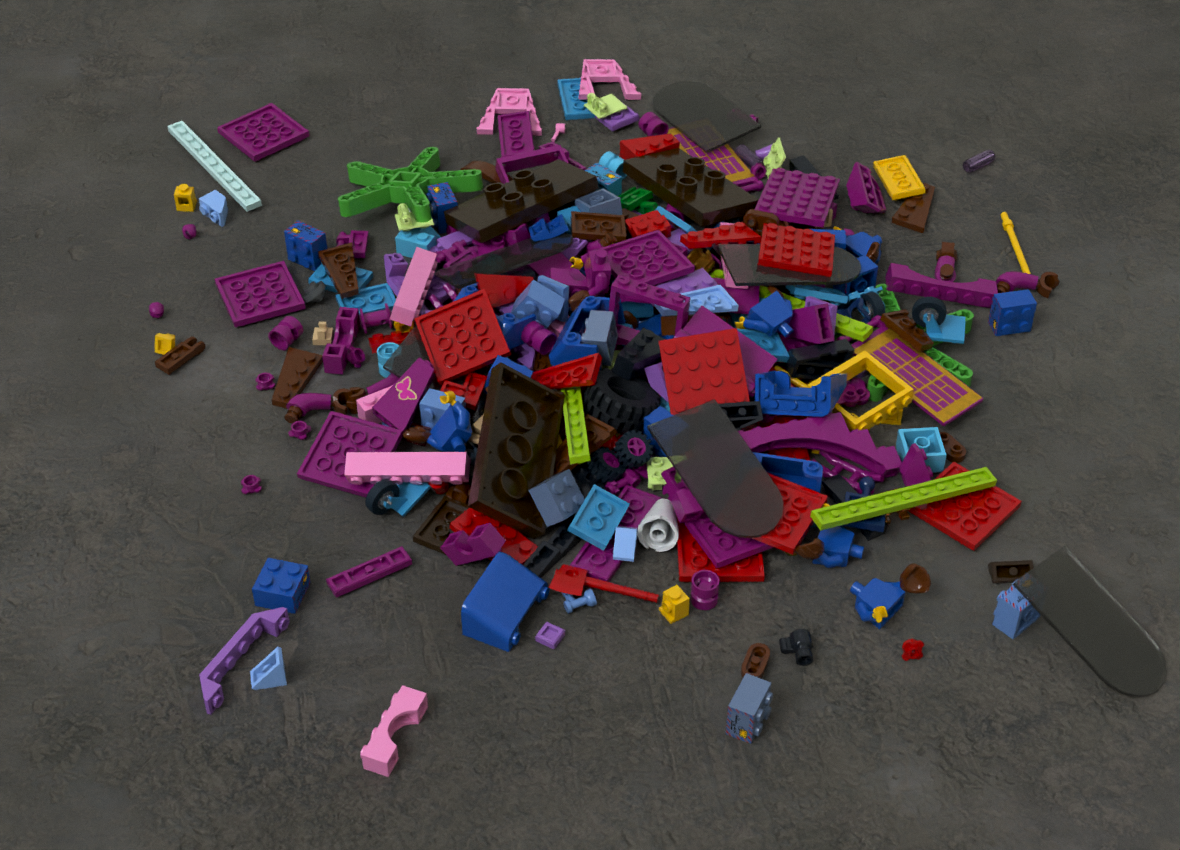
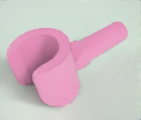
M556 124V131L551 141L555 142L559 133L565 134V124Z

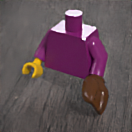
M593 249L582 255L581 259L576 257L570 258V262L574 263L571 268L580 270L584 264L589 288L588 291H578L569 298L568 303L572 312L586 297H596L600 293H608L611 267L606 250Z

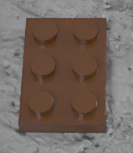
M571 211L572 238L596 241L597 239L601 240L603 237L606 238L605 234L609 232L617 239V242L626 240L624 215Z

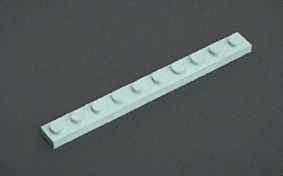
M183 121L167 126L170 134L246 212L262 206L261 200Z

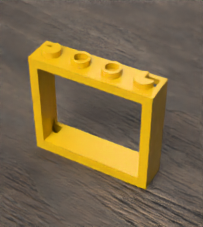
M865 350L823 376L842 373L847 374L848 381L864 370H867L892 390L895 395L858 418L852 416L836 403L832 413L841 412L849 431L854 429H870L875 425H879L884 419L895 415L902 408L908 407L913 400L914 389ZM821 377L809 383L807 388L820 384Z

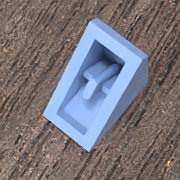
M616 527L613 560L634 562L638 528Z
M280 647L275 648L250 671L251 688L253 690L287 685L283 654Z

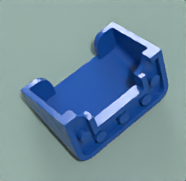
M784 371L755 374V401H760L762 414L827 416L832 412L846 388L847 374L836 373L831 376H822L820 384L812 386V388L791 387L790 376Z
M747 452L741 457L738 485H741L751 469L757 468L821 493L823 467L818 462L757 452Z
M499 551L462 605V634L510 652L513 645H517L520 640L519 624L534 601L541 602L543 599H547L550 592L548 583L510 555Z

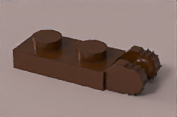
M191 336L157 359L155 366L170 375L196 354L199 355L203 352L206 344L202 341L197 343V339Z

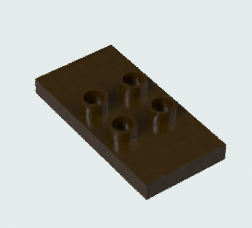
M679 148L623 161L624 174L649 191H652V193L700 226L742 217L748 210L755 209L759 199L726 179L724 172L712 170L705 165V160L692 157Z
M558 159L534 171L530 169L520 170L513 175L514 180L505 184H489L484 188L485 193L444 211L447 225L480 243H484L599 189L597 177Z
M499 363L491 369L468 507L536 539L545 534L546 524L528 490L553 476L565 396L503 363Z

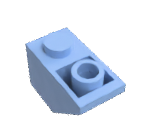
M217 190L200 197V212L219 226H225L228 213L226 197Z

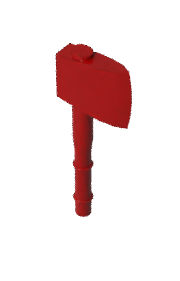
M565 564L560 569H556L554 578L548 587L555 591L582 596L584 586L655 603L659 599L658 594L588 577L587 570Z

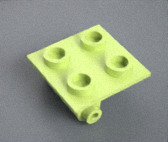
M589 93L587 95L588 103L584 104L598 119L606 118L608 115L627 109V106L613 94L599 98L596 97V94Z
M779 137L772 144L768 156L763 160L767 178H769L773 168H782L781 165L786 158Z
M401 203L398 205V214H395V219L399 231H410L413 228L419 227L428 228L434 225L432 216L430 221L417 222L412 213L409 212L406 204Z
M686 456L651 457L646 462L648 489H652V491L662 490V485L665 486L667 483L661 473L686 461ZM677 471L674 478L676 483H679L682 477Z

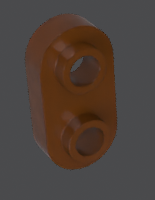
M754 209L748 210L743 217V222L748 227L763 230L764 223H775L777 225L780 223L779 218L775 214Z
M939 432L946 452V459L950 462H963L966 456V448L950 434Z
M755 643L749 647L741 667L742 678L747 673L762 679L770 659V649L768 646L762 643Z

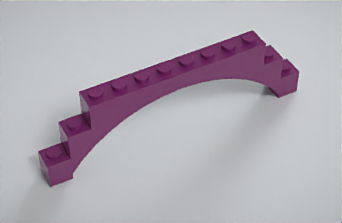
M831 412L823 417L809 416L799 421L794 419L784 424L775 423L769 427H756L749 431L740 430L730 435L720 434L715 438L699 439L691 451L696 463L689 464L681 476L686 488L678 490L671 503L679 523L698 520L704 511L702 504L709 488L718 477L738 463L742 455L747 452L761 453L781 448L821 450L847 458L871 472L883 474L884 478L897 476L902 462L894 446H881L876 449L868 429L849 431L841 412Z

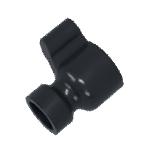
M798 629L793 631L789 637L779 639L781 653H796L795 658L798 665L806 666L814 661L811 651L813 642L811 633L808 630Z

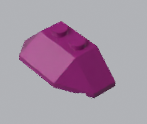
M856 161L846 185L852 208L863 213L884 214L886 207L876 180L871 175V170Z

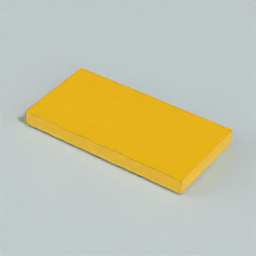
M906 155L873 162V167L892 200L926 193L923 183Z

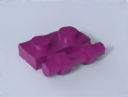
M351 230L350 235L340 232L336 239L337 246L352 242L354 258H365L369 232Z
M465 240L456 241L452 244V247L440 251V254L436 256V260L439 263L443 260L447 261L443 268L454 281L459 275L469 272L483 261L472 247L467 250L464 248L467 245ZM454 253H458V254H459V255L456 256L455 258L452 256V254H454Z

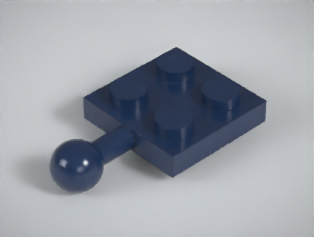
M869 476L861 478L859 487L862 490V494L846 492L844 502L870 496L871 491L875 488L874 479ZM886 514L842 526L883 532Z

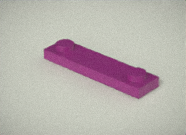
M401 546L326 579V582L337 598L412 565V559Z

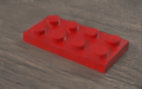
M470 507L450 523L449 529L453 532L464 530L468 536L472 534L477 526L491 523L506 540L501 547V552L510 555L522 565L538 548L537 545L517 530Z

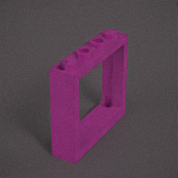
M561 145L496 158V172L501 183L505 184L509 182L506 174L508 172L549 164L558 159L567 163L568 161Z
M618 275L612 283L609 311L614 312L618 333L617 343L627 345L640 332L639 330L617 324L620 293L678 311L675 335L687 324L690 297Z

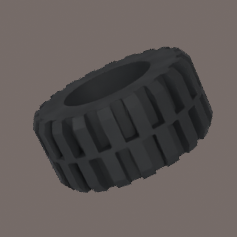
M613 368L599 370L595 385L587 386L582 397L586 415L589 414L614 427L621 435L635 430L636 433L640 431L643 434L644 417L660 406L661 401L658 393L642 377L627 381L613 373Z

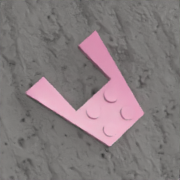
M584 59L579 100H587V95L594 93L591 82H619L625 100H641L642 94L636 91V86L629 82V77L622 73L623 70L614 59Z
M497 88L491 99L490 106L486 109L485 116L482 117L480 125L476 129L477 134L493 135L495 114L529 111L532 135L542 136V129L539 125L529 89Z

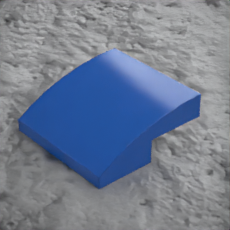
M562 214L549 223H546L544 218L529 227L530 236L533 241L547 240L569 230L566 219Z

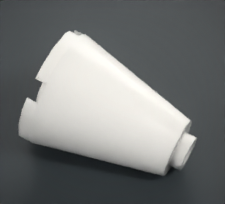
M668 499L657 500L638 526V539L647 549L650 547L656 549V552L668 551L678 541L679 529L676 513L671 501Z

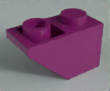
M916 443L911 445L899 468L905 487L931 481V477H933L930 466H926L924 461L927 460L926 453Z

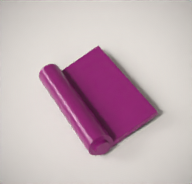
M702 305L685 327L677 332L674 338L733 329V327ZM737 330L749 397L753 398L755 396V374L768 372L777 361V358Z

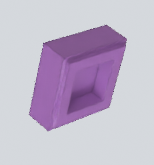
M546 622L535 636V641L555 649L565 636V630Z

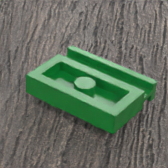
M632 187L618 195V197L621 199L622 209L625 208L633 211L642 202L653 198L652 191Z

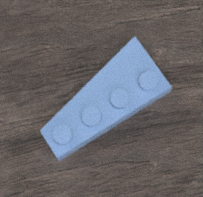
M721 285L681 293V295L691 298L689 314H695L702 305L712 313L738 311L739 305ZM654 304V307L662 316H672L678 313V311Z

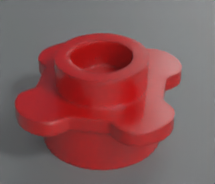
M916 639L906 640L902 645L904 652L902 654L903 660L921 659L923 657V641H917Z

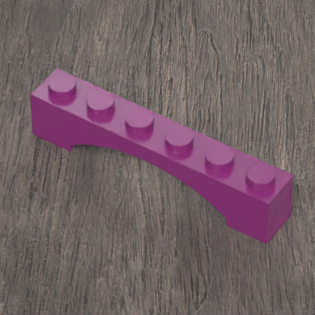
M890 263L885 276L888 291L922 297H935L940 300L991 308L993 295L998 293L996 281L978 278L977 281L966 283L941 281L919 274L909 269L907 265Z

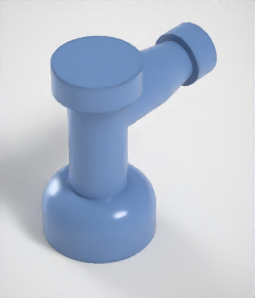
M591 589L586 590L583 596L577 599L571 594L562 593L566 599L563 604L568 614L573 609L586 604L590 607L597 605L596 597Z

